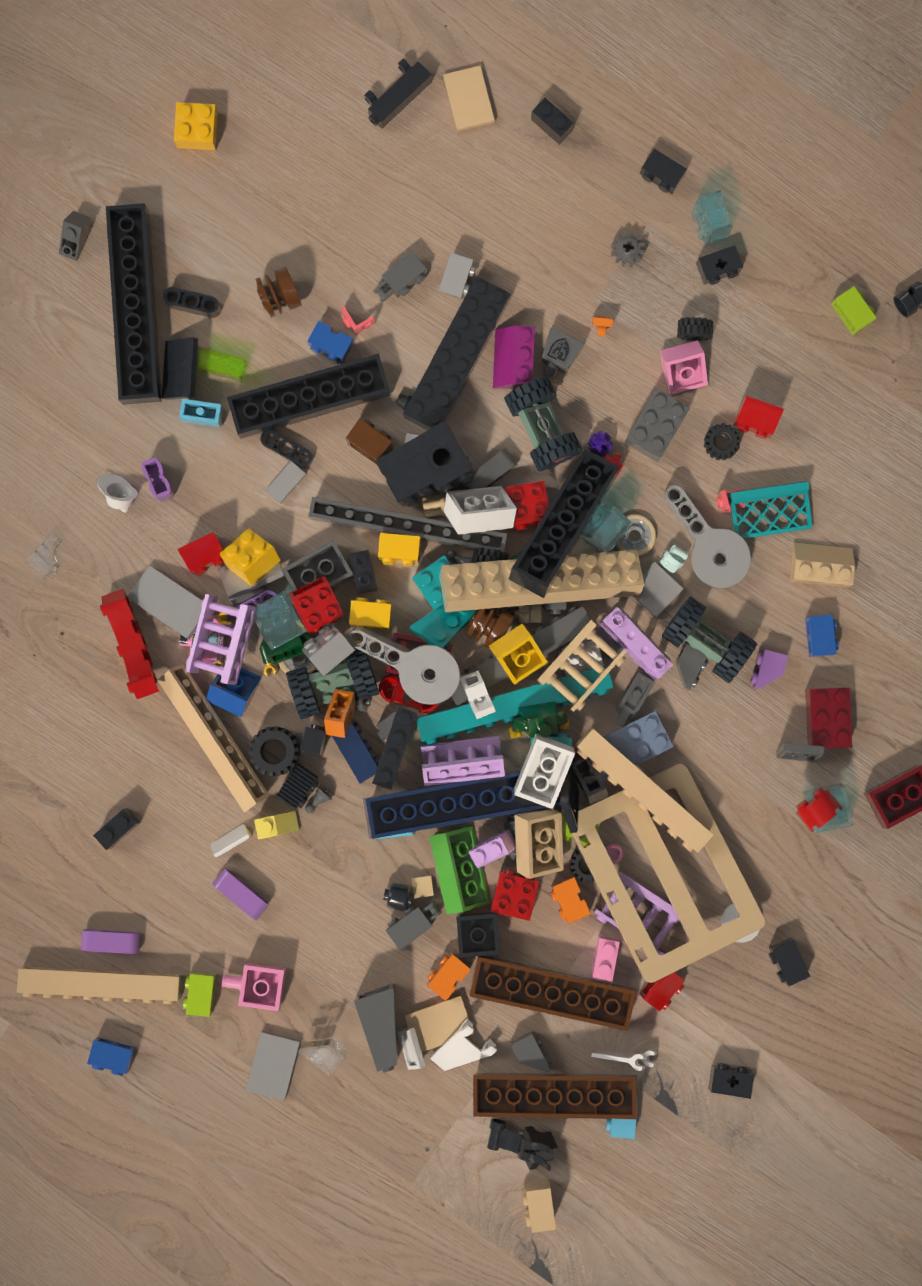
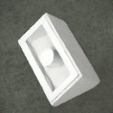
M242 824L212 842L213 855L217 858L251 838L252 835L246 825Z

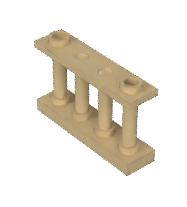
M592 620L589 621L537 680L542 686L545 683L551 684L574 705L570 709L572 712L575 710L579 712L586 704L584 701L611 669L615 665L619 667L626 660L624 655L627 651L622 650L618 654L596 634L597 631L594 628L597 625ZM585 638L591 639L613 659L606 669L582 648L581 643ZM572 653L578 654L600 674L593 684L569 663L570 661L567 658ZM558 668L566 670L587 689L580 698L574 695L556 678L554 673Z

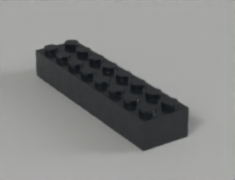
M478 276L475 277L403 413L406 420L426 430L435 427L443 421H447L511 299V293Z
M378 353L227 397L237 435L242 439L263 433L265 430L277 429L388 397L391 394Z
M584 449L513 565L508 580L545 598L613 484L620 468L619 466Z

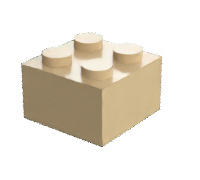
M549 1179L525 1182L522 1196L524 1206H528V1209H524L527 1227H531L532 1233L556 1230Z

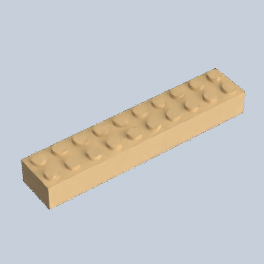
M637 550L570 555L545 598L508 580L511 569L517 559L442 565L439 576L445 612L640 596L645 585Z

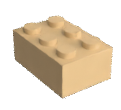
M543 808L516 814L517 873L531 879L563 871L562 813L551 808Z

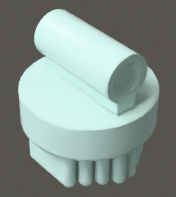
M673 545L670 550L663 554L664 557L660 563L667 570L674 573L685 564L684 560L687 559L688 553Z

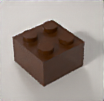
M358 419L346 436L347 444L376 464L375 461L392 451L391 437L384 431L380 433L376 431L375 425L370 421Z

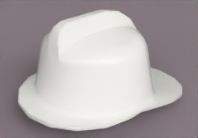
M104 474L97 480V486L105 494L107 504L114 509H120L124 513L128 511V507L131 506L133 500L138 496L137 490L123 477L116 474Z

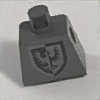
M550 328L541 362L547 365L544 375L554 379L558 370L566 373L582 351L584 343Z

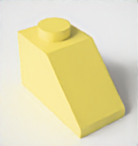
M296 811L254 820L258 840L300 830Z

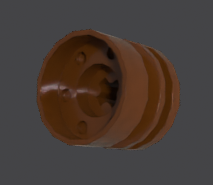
M287 267L274 271L276 280L273 282L267 274L264 275L268 284L263 285L260 277L255 279L259 298L271 318L275 316L273 311L275 306H277L280 314L283 313L281 305L283 303L290 310L302 306Z
M492 608L491 611L477 609L469 623L466 635L471 638L474 631H478L479 633L475 640L478 642L483 635L487 636L485 646L490 648L489 645L506 635L516 615L505 609L499 616L495 614L497 608Z

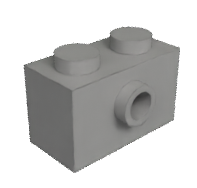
M451 253L439 291L460 299L463 298V295L466 296L470 288V284H467L469 277H473L476 270V265H473L474 260Z

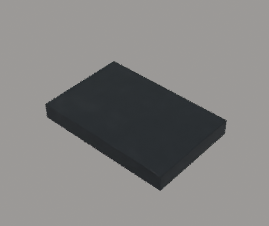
M191 337L165 341L162 399L173 400L195 397L198 338Z
M571 765L561 787L560 804L570 833H576L578 831L580 792Z

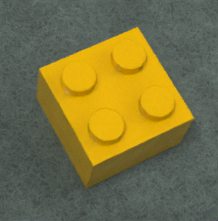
M176 102L174 128L176 147L178 149L216 150L218 126L216 105Z
M249 528L220 553L227 568L251 587L281 561L274 547Z
M380 533L379 561H382L384 565H395V562L402 563L405 567H414V564H419L420 536Z
M356 598V601L351 600L349 625L351 628L363 626L370 630L390 631L392 605L387 600L379 599L376 600V603L369 602L367 598Z
M523 624L489 645L514 685L548 663Z

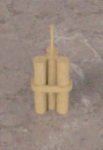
M439 492V495L422 497L426 518L447 517L444 513L446 493L441 494Z

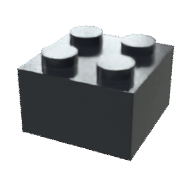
M485 912L456 915L460 958L500 954L496 913Z

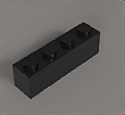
M401 707L397 708L372 784L392 789L417 713Z

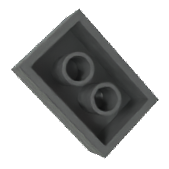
M655 389L624 443L658 463L690 408Z
M334 540L282 569L293 590L323 576L326 577L331 589H334L354 577Z

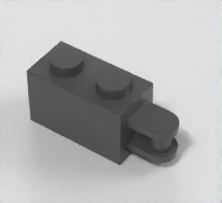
M411 251L382 275L383 282L373 292L381 297V302L386 301L393 294L397 298L401 295L405 296L411 291V287L415 283L420 284L426 279L427 268ZM386 286L390 289L388 292L384 290Z
M435 901L423 909L419 905L416 908L412 905L403 912L405 914L404 917L400 920L396 917L387 924L389 928L386 929V932L399 950H402L433 926L430 921L442 913L435 906ZM427 910L432 914L429 918L424 914Z

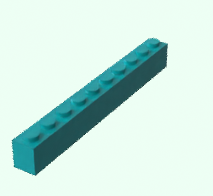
M594 669L580 672L592 684L600 676ZM609 673L590 694L598 693V696L610 693L609 689L613 688ZM571 675L558 678L578 698L587 691ZM545 683L543 686L537 684L491 697L495 712L476 719L470 704L418 718L416 723L421 741L429 745L438 742V738L443 736L447 740L457 737V732L464 731L465 734L477 731L476 727L483 725L485 729L496 726L495 722L503 720V723L515 720L514 716L519 715L518 707L553 701L556 704H560V707L572 703L551 684ZM590 694L586 697L585 700L591 698V697H590Z

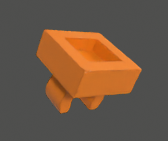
M593 315L592 324L598 326L597 335L605 336L606 327H612L613 325L612 317Z

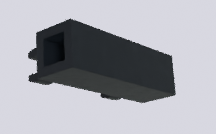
M403 58L398 63V69L404 75L380 98H377L371 90L364 95L366 97L365 101L371 105L368 108V119L374 126L378 125L383 129L432 83V74L419 61L411 67Z

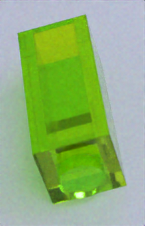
M199 347L197 352V370L242 382L247 366L245 359Z

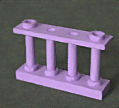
M206 594L202 600V610L190 656L186 661V672L198 673L200 668L220 674L222 677L220 682L236 685L257 607L241 604L240 608L237 609L217 603L218 596ZM214 611L236 616L235 627L231 628L212 622ZM209 630L231 636L230 647L208 642ZM204 649L226 655L225 666L221 667L202 661Z
M618 607L599 624L627 651V654L653 681L657 678L659 679L673 666Z
M499 736L420 746L425 786L505 776Z
M619 871L618 875L625 889L627 890L630 887L636 891L634 893L635 897L632 900L635 909L645 898L652 902L650 905L651 909L642 921L646 930L658 911L661 912L663 909L669 913L667 916L668 920L653 941L657 953L664 955L658 948L673 925L680 921L673 906ZM614 892L610 897L612 904L618 901ZM607 904L602 911L597 908L593 910L597 914L595 918L604 924L608 921L618 928L615 920L608 916L610 910Z

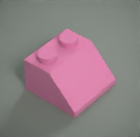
M698 340L660 350L662 369L670 395L708 385L705 355Z

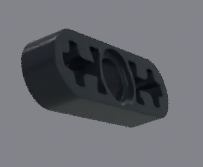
M265 430L261 434V443L267 449L302 468L309 467L312 464L313 456L306 448L273 430ZM273 435V439L279 442L277 449H275L276 444L273 442L266 444V436L270 437ZM286 443L292 445V451L289 454L282 453V445ZM296 448H298L297 453L302 456L306 453L309 460L301 463V459L295 455L294 459L291 457L294 456Z

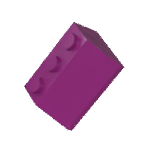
M512 326L495 330L493 388L516 389L533 380L535 327Z

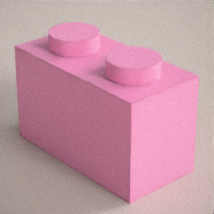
M598 936L591 971L592 978L609 982L613 981L620 944L618 940Z

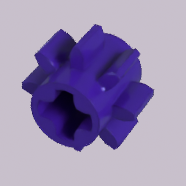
M601 431L591 435L587 443L591 447L590 451L598 454L600 457L609 453L613 445L610 441L612 437L608 433L603 434Z

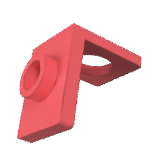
M341 308L344 315L342 320L347 329L351 328L355 335L375 324V318L372 316L356 326L346 308Z
M736 489L728 492L741 491V489ZM725 490L720 491L717 494L718 497H716L718 508H721L722 513L731 511L727 497L728 492ZM739 503L735 508L736 510L745 508V505Z

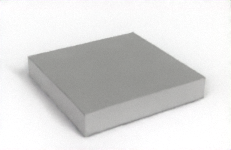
M654 562L642 574L645 585L640 596L633 597L651 614L657 617L684 588Z

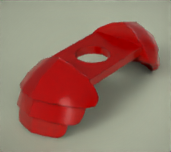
M385 676L379 683L380 695L389 703L395 702L419 710L420 713H430L440 705V703L423 704L415 700L405 701L403 698L405 691L399 683L398 677Z

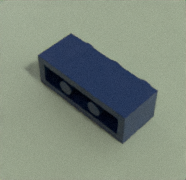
M351 721L345 738L332 737L359 784L375 775L379 759L377 756L372 757L369 752L372 749L367 739L362 740L359 734L362 732L357 722L352 723Z

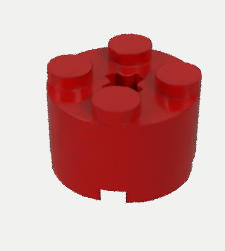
M820 787L812 794L813 798L807 802L805 799L796 806L797 816L810 832H814V826L820 828L837 815L835 812L837 808L840 811L843 809L842 805L828 788L824 790Z

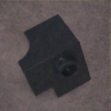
M533 1126L525 1127L523 1136L526 1140L549 1146L554 1150V1155L540 1150L525 1149V1151L540 1156L546 1161L554 1160L558 1146L551 1131L539 1132ZM526 1162L529 1170L537 1169L540 1165Z

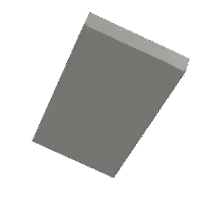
M149 565L127 596L128 599L189 640L198 626L202 610V600Z

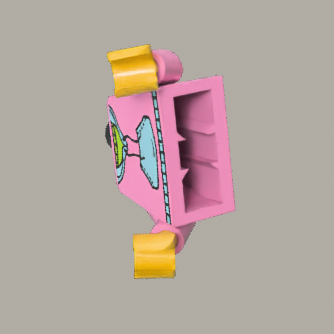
M220 613L213 616L212 622L225 624L224 626L231 624V622L226 621V616L229 614ZM209 630L207 641L225 647L226 634ZM196 631L189 640L182 635L180 636V645L190 646V652ZM204 649L202 661L218 666L225 665L223 663V654Z

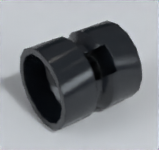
M915 282L907 288V291H901L893 297L894 304L902 316L908 318L916 313L918 308L922 309L921 282Z

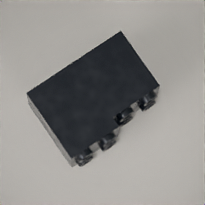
M445 421L375 461L382 475L385 476L386 482L397 502L404 507L415 505L418 503L417 499L425 496V498L435 493V489L441 494L455 491L457 485L461 483L465 485L471 482L473 476L476 475L454 433Z

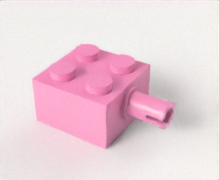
M247 962L244 965L242 977L224 974L222 987L240 990L238 1006L279 1011L282 1003L286 968Z

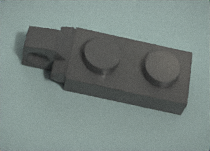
M639 672L636 674L618 705L616 711L620 714L615 723L623 726L627 718L632 720L637 715L655 684L653 680Z

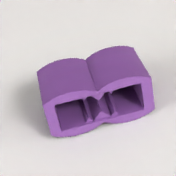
M156 457L142 462V471L149 480V487L153 496L160 502L174 497V489L166 479L167 474L163 464Z

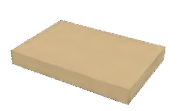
M481 66L443 75L457 132L495 123Z
M461 995L404 1015L408 1028L414 1027L421 1052L443 1045L458 1031L462 1023L469 1019Z

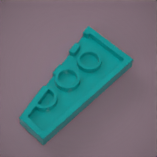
M443 604L412 624L410 631L429 645H436L445 649L472 619L476 610L445 612Z

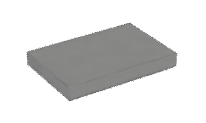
M277 563L251 587L228 569L226 565L217 569L230 601L285 576L280 564Z
M261 1031L246 1091L285 1101L300 1041Z

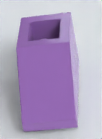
M766 649L758 653L755 662L758 665L757 671L753 672L750 681L753 684L752 689H759L782 676L788 655Z

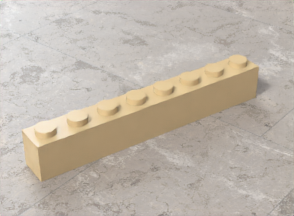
M181 663L169 669L158 679V682L245 813L269 797V793L190 673L186 672L185 665Z
M590 728L576 743L575 746L579 748L577 753L585 760L589 757L594 762L592 766L600 773L604 770L609 775L607 779L613 785H621L624 788L621 792L629 799L634 797L639 801L637 803L638 807L645 813L649 810L654 814L652 819L660 826L664 823L669 828L667 832L675 839L679 836L684 841L682 845L688 851L694 850L698 853L713 837V834L593 728Z
M23 966L18 968L17 993H23L24 997H35V994H43L44 998H55V995H63V999H75V996H83V1000H95V997H103V1001H115V998H123V1002H135V999H143V1003H155V1000H162L163 1004H175V1001L181 999L182 974Z

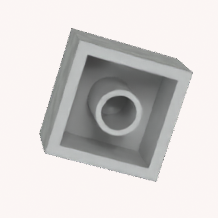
M332 624L323 627L319 631V635L305 642L304 648L301 649L323 676L355 651Z

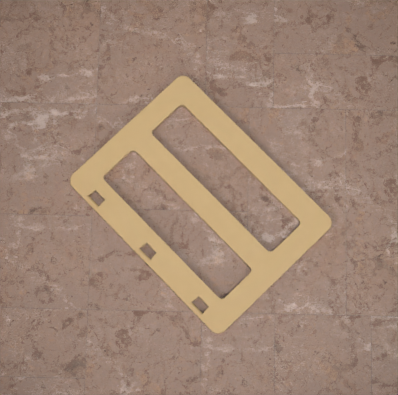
M677 764L650 777V779L664 792L675 789L686 811L713 834V837L704 847L739 913L738 918L712 931L707 929L648 811L645 813L638 807L637 803L639 801L634 797L629 799L620 791L580 810L578 831L572 833L643 979L648 983H653L750 935L765 925V919L688 768L683 764ZM621 812L626 813L689 938L688 943L664 955L657 953L595 829L596 824ZM586 835L590 845L585 848L579 836ZM611 891L614 892L618 900L614 904H612L607 894ZM640 948H642L647 958L642 962L636 952Z

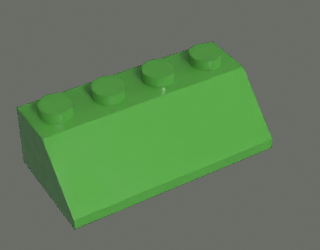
M473 826L429 836L446 914L465 912L490 904L483 868H477L469 854V851L477 845Z

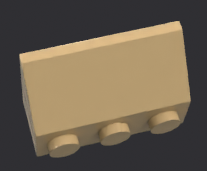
M793 543L790 582L845 588L853 586L855 562L852 548Z

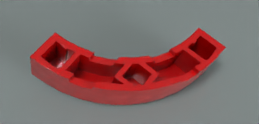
M124 588L101 596L102 605H100V610L103 616L107 615L119 646H116L119 656L123 657L129 679V682L126 684L130 694L134 693L138 700L159 692L157 676L151 668L154 665L139 622L133 621V608Z

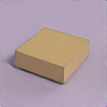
M431 875L411 878L414 898L434 896Z

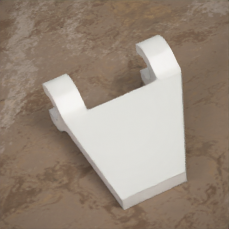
M466 1019L458 1031L430 1056V1059L446 1071L493 1055L497 1051V1048H495L496 1043L489 1039L483 1048L479 1049L466 1038V1036L474 1031V1028H472L473 1023Z
M649 1050L644 1054L596 1051L592 1053L591 1057L626 1062L635 1070L641 1071L645 1069V1066L639 1065L638 1060H641L648 1067L656 1066V1062H651L649 1056L657 1055V1051Z

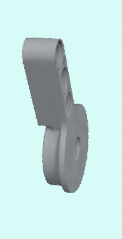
M678 485L670 486L664 492V500L695 542L691 553V564L696 576L703 583L714 588H727L740 582L747 574L751 561L750 551L744 539L731 530L711 528L684 490ZM670 490H675L678 493L677 500L670 498ZM682 506L689 508L690 513L688 516L681 514ZM693 522H698L701 525L700 532H695L692 529ZM717 554L723 556V564H718L715 561Z
M363 626L354 627L348 636L351 646L396 668L399 672L402 688L409 697L419 703H441L450 698L458 687L460 680L459 665L454 656L440 646L422 645L409 651V649ZM353 634H362L363 640H356ZM371 643H380L381 649H374ZM389 652H398L399 658H392ZM432 669L436 675L430 677L425 673V670Z

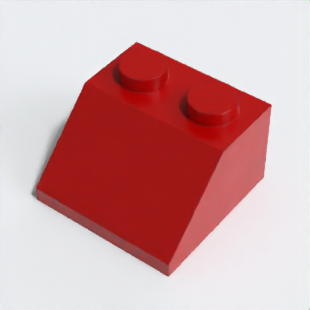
M746 396L740 403L733 426H736L737 430L748 433L750 431L756 433V437L767 439L774 434L784 409Z
M214 532L177 549L190 573L193 575L197 574L198 576L207 572V568L212 565L217 567L224 564L220 556L224 546L219 536Z
M673 972L653 983H647L639 994L647 1003L660 1012L662 1009L666 1010L672 1002L670 999L675 993L678 995L685 986L683 984L685 980L676 972Z

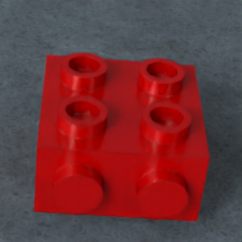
M538 481L505 487V492L517 508L513 528L519 531L528 529L527 526L529 525L537 527L549 508L545 482Z
M325 576L289 593L308 633L311 631L317 632L324 625L335 623L344 616Z
M505 869L504 872L500 871L491 912L530 921L539 881L535 880V878L529 879L525 876H518L516 871Z

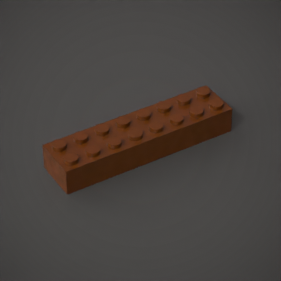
M477 956L470 989V997L625 1031L629 1029L636 990L631 987L489 956Z
M475 1073L473 1075V1117L637 1119V1075Z

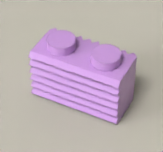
M507 829L490 839L488 838L478 843L469 851V854L476 867L480 868L510 854L516 848V841L510 830Z

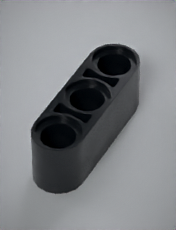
M169 287L163 293L164 301L172 309L209 318H215L221 313V306L213 296L176 287ZM173 294L178 295V298H177L176 301H174V302H170V301H169V297H170L171 295H173ZM196 299L197 303L194 306H188L189 300ZM209 304H216L214 310H207Z

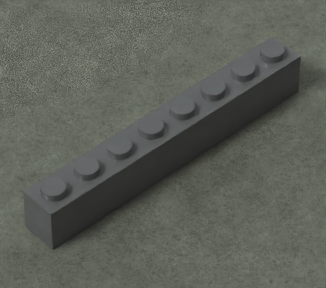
M577 606L567 611L568 615L563 618L560 615L550 621L551 625L546 628L542 625L533 630L534 635L532 637L544 656L572 641L589 623L591 619L583 606L581 608ZM492 655L482 659L483 664L475 667V665L468 667L464 670L465 674L460 676L463 677L479 670L486 690L508 677L497 658L492 657ZM459 680L458 687L451 696L456 706L468 700L461 680Z

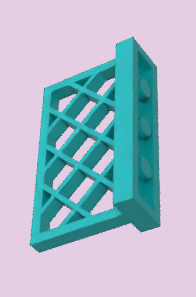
M803 481L728 492L727 497L730 502L733 532L739 535L738 526L742 521L751 527L746 534L740 535L743 539L813 528L808 495L809 482ZM803 494L804 503L799 508L791 501L796 495ZM780 497L787 502L781 511L772 505ZM759 500L767 504L762 513L753 508ZM743 503L748 507L742 517L736 513L735 504ZM789 504L798 510L792 519L783 513ZM770 507L778 512V515L772 522L764 517ZM750 510L759 515L753 525L744 519ZM800 512L806 516L807 525L799 526L794 522ZM781 515L789 521L786 527L782 529L775 525ZM761 519H764L770 525L765 531L761 532L756 528V525Z

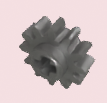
M623 232L621 238L616 236L614 239L616 243L611 244V248L615 249L611 252V256H617L615 263L622 261V267H625L628 262L633 267L634 260L640 263V256L645 254V251L641 250L645 243H639L641 236L633 238V232L629 236H626V233ZM626 247H631L629 252L625 251Z

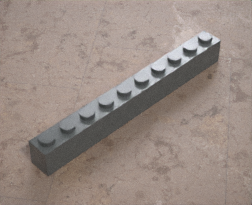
M312 497L308 515L311 520L386 534L420 536L422 541L470 550L485 547L504 552L507 538L506 533L496 531L458 534L453 525L448 522Z

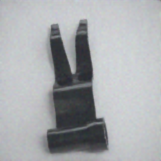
M491 1119L488 1149L498 1151L501 1148L514 1152L518 1155L519 1159L540 1164L550 1171L551 1166L548 1165L546 1160L526 1152L525 1149L540 1150L554 1155L553 1149L545 1144L526 1140L523 1134L506 1129V1122L504 1120Z

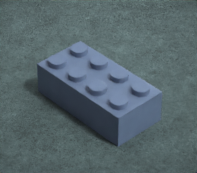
M656 711L603 736L605 740L635 766L673 747ZM604 770L601 773L597 771L603 782L608 780L607 777L609 775Z

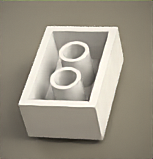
M502 486L447 492L444 513L458 534L513 528L517 510Z
M536 734L514 787V794L553 809L574 758V747Z

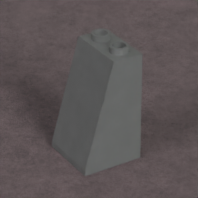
M393 983L358 995L354 1000L377 1072L382 1070L383 1073L395 1069L394 1066L397 1065L396 993Z

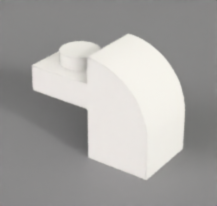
M479 670L460 677L476 719L494 713V706Z

